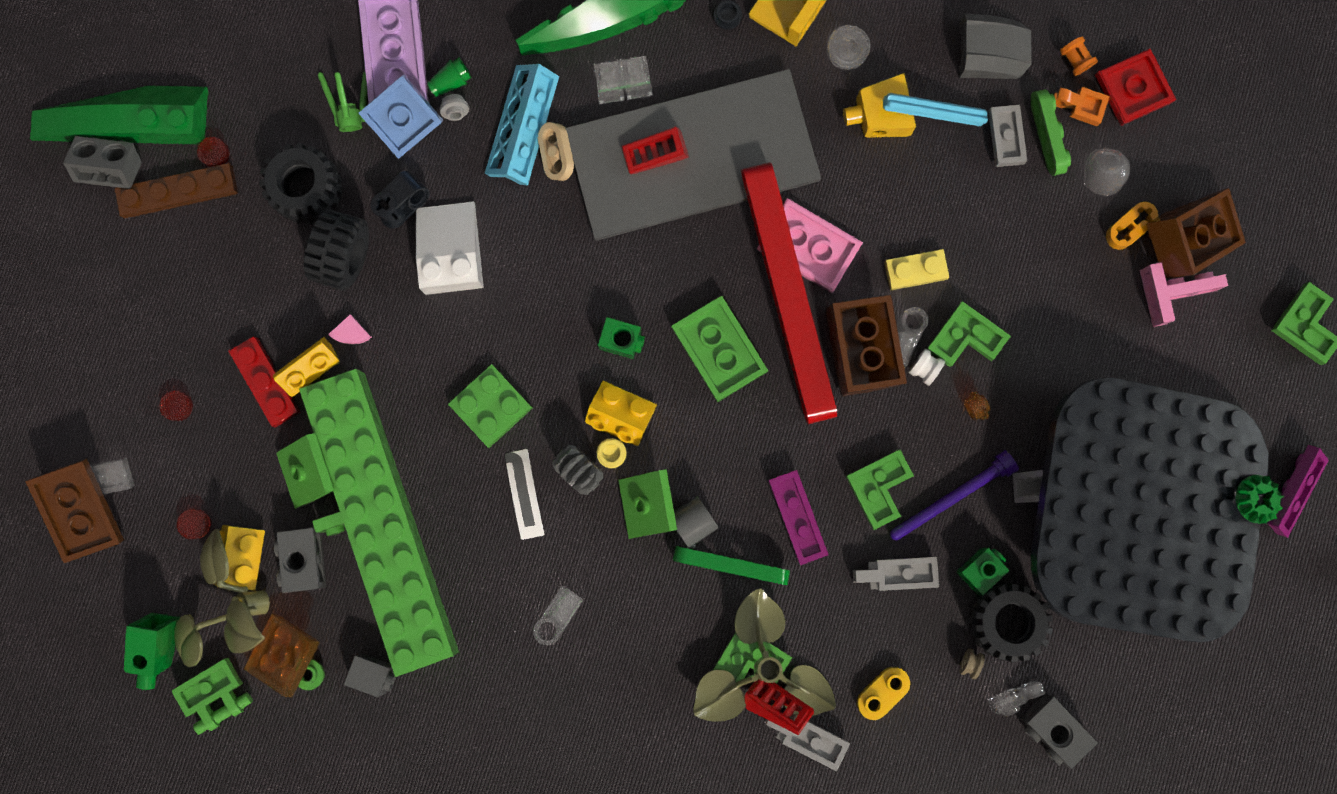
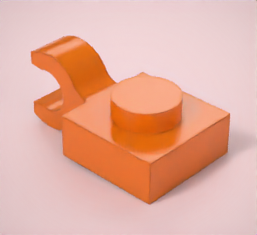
M1081 87L1077 94L1065 88H1060L1058 93H1054L1056 107L1071 108V118L1094 126L1101 124L1110 96L1085 87Z

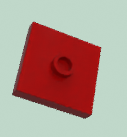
M1151 49L1100 70L1095 74L1104 94L1110 96L1108 102L1120 126L1167 106L1176 100Z

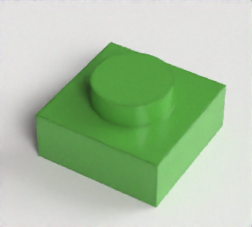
M340 512L312 521L315 532H326L327 537L345 531V525Z

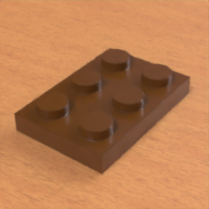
M87 458L25 481L63 563L118 545L124 541Z

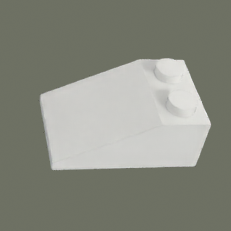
M475 202L422 207L416 210V263L419 289L424 294L484 288Z

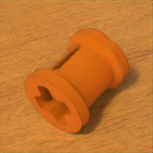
M1083 36L1071 41L1060 50V53L1066 55L1073 66V74L1075 76L1090 69L1098 62L1097 58L1092 57L1084 45L1085 39Z

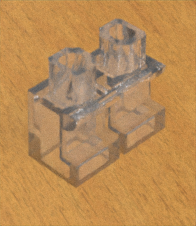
M646 56L594 64V78L599 104L624 100L623 89H626L627 100L653 95Z

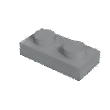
M1020 105L991 107L988 113L995 167L1025 164L1027 162Z

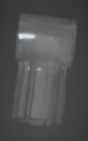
M917 307L907 309L897 320V331L904 368L907 367L919 338L928 325L926 312ZM907 315H914L918 318L919 327L917 329H910L906 325Z
M562 585L540 620L535 624L533 629L535 639L543 645L556 643L561 638L562 633L584 599ZM546 622L552 623L556 628V635L551 640L544 639L540 634V628Z

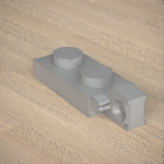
M937 557L875 560V562H868V569L852 570L853 583L869 582L871 590L886 591L939 587Z
M792 715L790 719L794 721L797 715ZM767 719L764 721L767 726L778 731L775 738L781 740L782 744L835 771L838 770L850 746L848 741L809 721L799 735Z

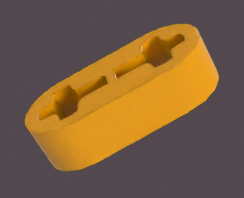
M1140 202L1131 208L1108 229L1106 240L1109 246L1113 249L1121 250L1133 244L1148 230L1146 223L1158 217L1156 207L1149 202ZM1145 211L1148 214L1145 218L1146 220L1136 224L1134 220L1140 213ZM1127 227L1130 232L1125 235V239L1117 240L1118 232Z

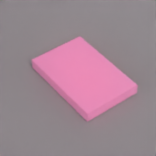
M787 198L783 206L801 275L828 292L833 293L863 242Z

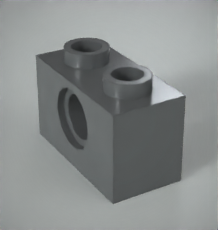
M314 528L277 532V539L274 540V553L276 557H279L280 569L277 570L276 578L278 586L282 587V593L327 588L322 534L316 533ZM298 552L304 556V565L300 569L293 563L294 556Z
M1046 693L1020 718L1026 725L1023 729L1026 734L1036 743L1041 740L1048 748L1045 753L1058 766L1063 763L1072 769L1098 744L1055 697ZM1060 725L1062 729L1061 736L1057 740H1052L1051 730L1055 726Z

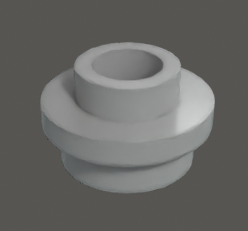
M448 95L441 101L440 114L451 121L460 120L469 112V105L461 95Z

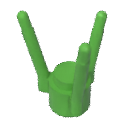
M319 72L318 77L333 113L335 126H338L341 132H352L362 129V122L366 121L359 115V112L366 107L367 102L366 72H363L359 109H356V104L347 103L341 75L339 72H335L340 105L337 109L324 74Z

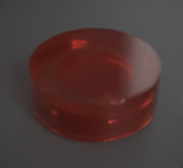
M216 137L205 138L200 142L197 149L199 159L208 167L225 164L230 155L228 146Z
M171 391L162 397L159 408L165 418L173 421H182L191 414L193 403L187 394Z
M186 510L177 520L178 532L187 539H200L208 533L210 519L202 510Z

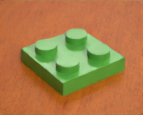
M492 364L448 404L488 448L496 443L532 409L529 403Z

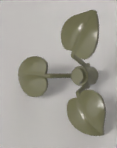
M219 529L213 530L203 545L200 555L201 570L208 584L217 583L219 588L238 592V594L232 598L225 615L200 622L196 625L190 614L180 617L177 621L174 631L175 646L183 664L187 667L195 666L201 660L203 642L198 631L204 627L226 620L224 637L229 650L233 653L247 652L265 639L256 627L252 616L268 612L270 604L268 594L264 590L248 592L247 586L238 587L224 582L229 576V563Z
M756 589L742 601L736 612L734 627L736 635L741 642L745 644L757 642L762 657L754 664V674L737 683L734 676L725 670H712L706 673L699 681L696 689L693 707L694 715L703 720L713 722L735 718L746 706L745 693L739 688L758 679L767 683L781 680L787 684L784 687L786 691L814 709L812 716L834 710L836 703L833 691L825 677L818 670L811 666L798 665L792 669L790 679L782 674L781 663L776 658L769 657L763 641L771 643L781 637L785 629V617L778 604L762 589ZM794 711L793 715L799 714V712Z

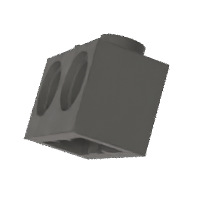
M75 136L63 162L73 182L131 189L142 163L133 143Z

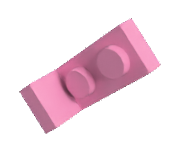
M1162 263L1151 264L1140 270L1153 327L1175 321L1171 300L1214 292L1228 286L1226 274L1214 276L1213 272H1207L1194 276L1195 280L1185 282L1184 277L1166 281Z

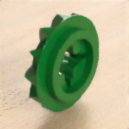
M1252 475L1245 478L1238 486L1236 492V504L1241 515L1248 521L1258 524L1277 519L1276 514L1283 509L1280 502L1281 498L1284 497V495L1279 493V484L1271 481L1270 476ZM1266 493V497L1263 499L1265 505H1256L1259 500L1258 494Z

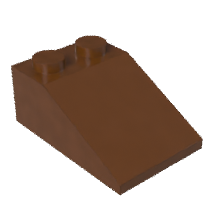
M1229 188L1222 189L1166 212L1146 223L1158 263H1162L1165 278L1194 275L1246 243Z

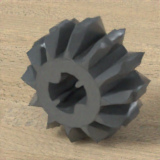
M568 445L564 450L562 449L552 462L555 471L580 494L588 495L592 490L596 489L599 482L604 478L600 468L573 445Z

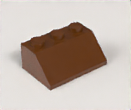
M891 295L833 303L826 309L841 396L867 393L907 384Z

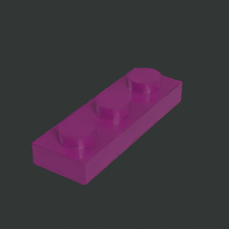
M1307 446L1305 452L1300 454L1296 460V469L1293 475L1285 481L1282 487V495L1284 497L1281 498L1280 505L1283 509L1276 514L1277 519L1267 522L1278 535L1286 538L1289 537L1329 461L1318 447Z
M795 470L768 480L799 565L828 556L798 471Z

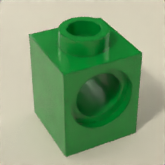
M606 317L598 347L602 351L634 359L635 352L641 353L645 336L641 335L642 331L639 326ZM625 332L631 336V341L628 345L618 346L615 343V337L619 333Z

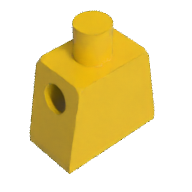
M900 74L861 89L856 98L857 106L843 108L845 125L861 123L864 137L867 138L911 136L916 128L914 115L883 109V98L888 93L909 96L905 75Z

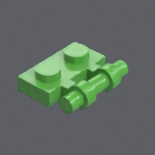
M229 658L221 660L172 690L185 717L191 716L196 712L199 714L201 720L193 724V728L198 735L206 730L212 731L220 726L221 721L231 715H239L244 711V707L253 703V699L248 692L239 697L235 696L233 690L243 683ZM221 697L225 705L216 711H212L209 704Z

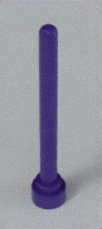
M1004 450L995 456V460L991 462V467L892 529L890 532L891 538L893 540L901 539L994 478L1005 475L1009 477L1019 470L1017 463Z

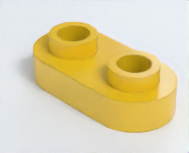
M898 667L884 669L858 695L857 708L859 712L869 720L882 718L909 691V676ZM893 678H899L900 686L896 689H892L890 686ZM872 699L878 700L879 703L875 710H870L868 707Z

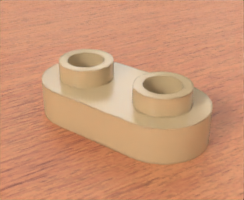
M545 123L538 133V143L545 174L552 180L565 181L572 175L574 169L567 130L558 123Z

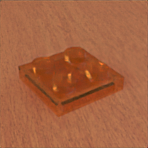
M271 614L262 632L265 639L254 648L244 670L283 697L292 698L320 641L283 617Z

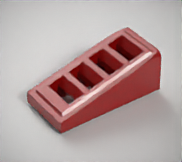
M676 126L622 146L631 175L689 158L682 132ZM673 139L677 151H671L668 140ZM657 143H662L665 155L660 156ZM647 146H650L654 158L652 160L648 158L645 148ZM639 149V153L642 159V163L637 164V160L634 154V150Z
M758 679L745 694V707L747 710L797 735L801 733L814 714L812 707L774 682L767 683ZM773 699L775 700V703L771 706L769 705V703ZM785 705L787 708L782 714L780 710ZM794 711L799 712L794 721L790 719Z

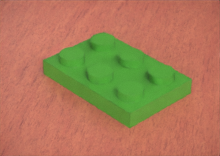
M722 296L671 326L717 403L768 372L762 359Z

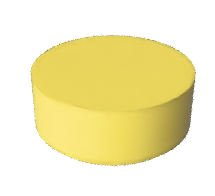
M614 438L602 441L597 448V458L607 468L621 466L627 456L624 444Z

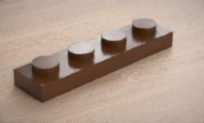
M227 163L135 183L131 189L117 187L115 188L119 215L125 219L238 194L233 166Z

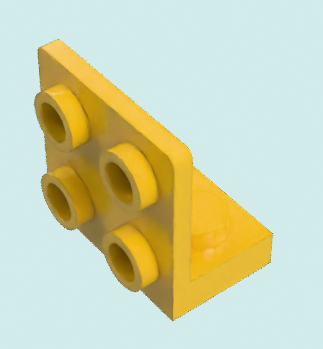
M757 0L749 13V18L797 47L827 0Z

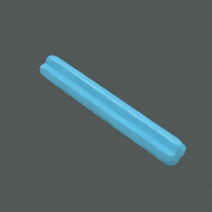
M888 93L883 98V109L886 111L975 126H982L988 121V112L981 108Z

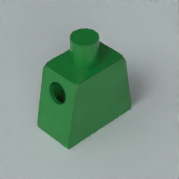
M150 613L127 625L124 671L137 674L136 688L143 690L154 689L157 675L171 666L175 651L174 631L180 617Z

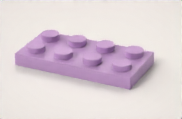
M358 0L369 103L403 74L429 103L418 0Z

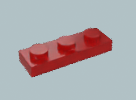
M253 336L228 351L272 427L276 428L301 413L293 398L274 380L273 375L277 370L257 337Z

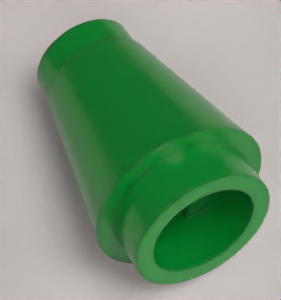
M458 57L454 61L450 59L427 82V85L435 97H438L466 85L467 80L472 78V76Z

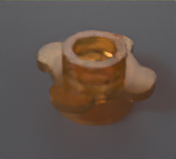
M976 391L970 393L969 398L964 400L969 416L974 421L988 419L990 406L987 399Z

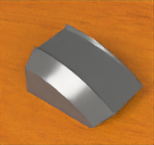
M981 14L963 15L959 22V34H961L960 78H1021L1031 65V30L1018 21L1003 17Z

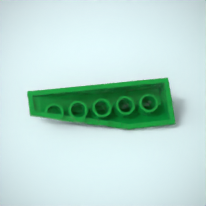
M585 0L578 7L570 4L561 10L556 21L553 23L551 20L544 21L516 39V43L521 55L549 53L584 46L613 37L641 24L648 25L654 22L658 15L667 10L672 12L679 9L686 0Z
M144 86L32 111L30 139L32 141L73 142L75 136L126 141L129 143L205 145L208 88Z

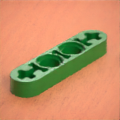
M675 546L672 560L782 585H788L790 570Z

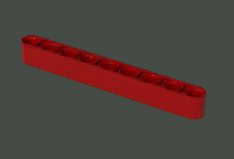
M768 162L741 169L746 196L805 420L809 425L836 418L837 409L772 163Z

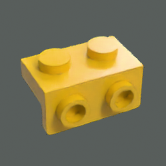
M323 337L277 371L273 378L293 397L300 392V388L308 386L340 362L330 342Z
M602 381L589 406L585 423L598 431H604L616 436L625 443L639 446L657 404Z
M222 525V529L219 532L229 563V576L224 582L238 587L247 586L248 590H256L265 530Z

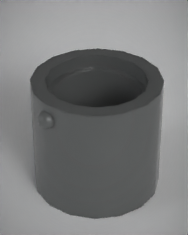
M698 496L674 511L677 532L688 548H695L696 543L719 528Z

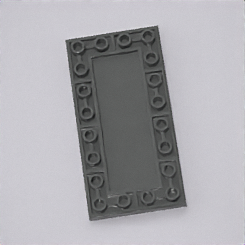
M790 69L565 128L595 241L748 201L741 175V169L771 162L780 192L821 180ZM675 126L681 130L689 158L631 175L629 173L622 150L623 145ZM673 139L668 140L671 151H677ZM657 143L660 156L665 155L662 143ZM650 146L645 147L649 160L654 159ZM639 149L634 150L637 164L642 163Z

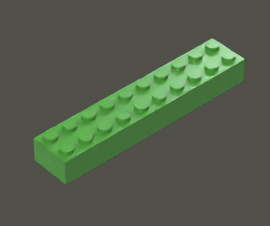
M354 369L300 388L299 390L313 432L317 436L334 487L333 492L395 677L457 655L459 650L365 373Z

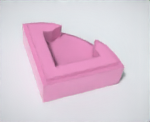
M349 315L328 334L334 340L344 344H360L372 338L352 315Z

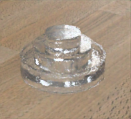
M845 25L837 28L828 39V58L835 66L841 69L850 70L858 68L869 55L871 45L869 37L864 30L857 26Z

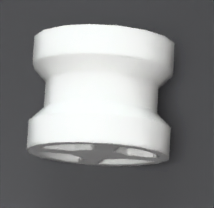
M925 348L912 365L909 374L912 376L918 375L923 378V383L930 386L943 368L945 361L941 358H934L931 356V352Z

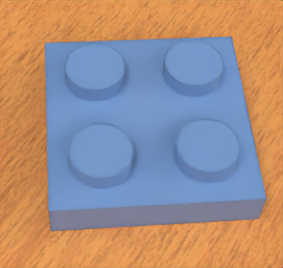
M404 74L359 112V115L398 159L443 122V119Z

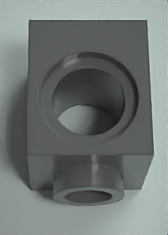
M360 653L354 656L344 685L372 696L380 697L386 691H391L396 677L391 663Z

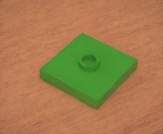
M315 433L305 435L276 453L295 509L303 507L334 491Z
M659 470L618 480L629 539L677 530L667 470Z

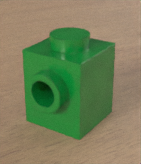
M981 548L956 573L976 594L984 595L1009 572V569L1004 565L1006 559L1000 552L994 548L992 550Z

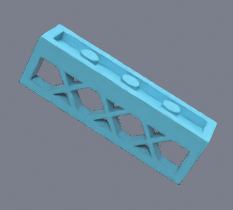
M540 64L516 65L485 170V174L490 177H506L520 185H528L539 149L538 133L547 121L559 79L558 75ZM528 74L527 81L522 85L524 75ZM520 102L518 110L513 113L515 106ZM512 129L510 137L506 140L507 133ZM504 156L501 169H497L499 160Z

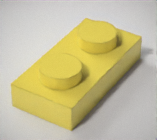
M944 249L889 259L884 262L890 291L944 281L950 278Z

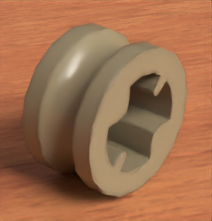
M969 648L961 661L960 674L965 675L969 673L970 678L977 679L984 665L985 654L979 653L976 655L974 650Z

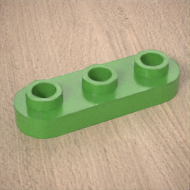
M1046 89L1034 91L1031 94V108L1047 169L1052 176L1065 174L1067 168L1071 165V156L1069 151L1064 148L1062 140L1064 131L1061 122H1057L1055 97L1053 94H1049Z

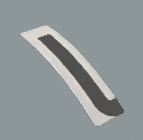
M523 449L506 453V466L521 539L543 536L544 529L537 502L528 450Z

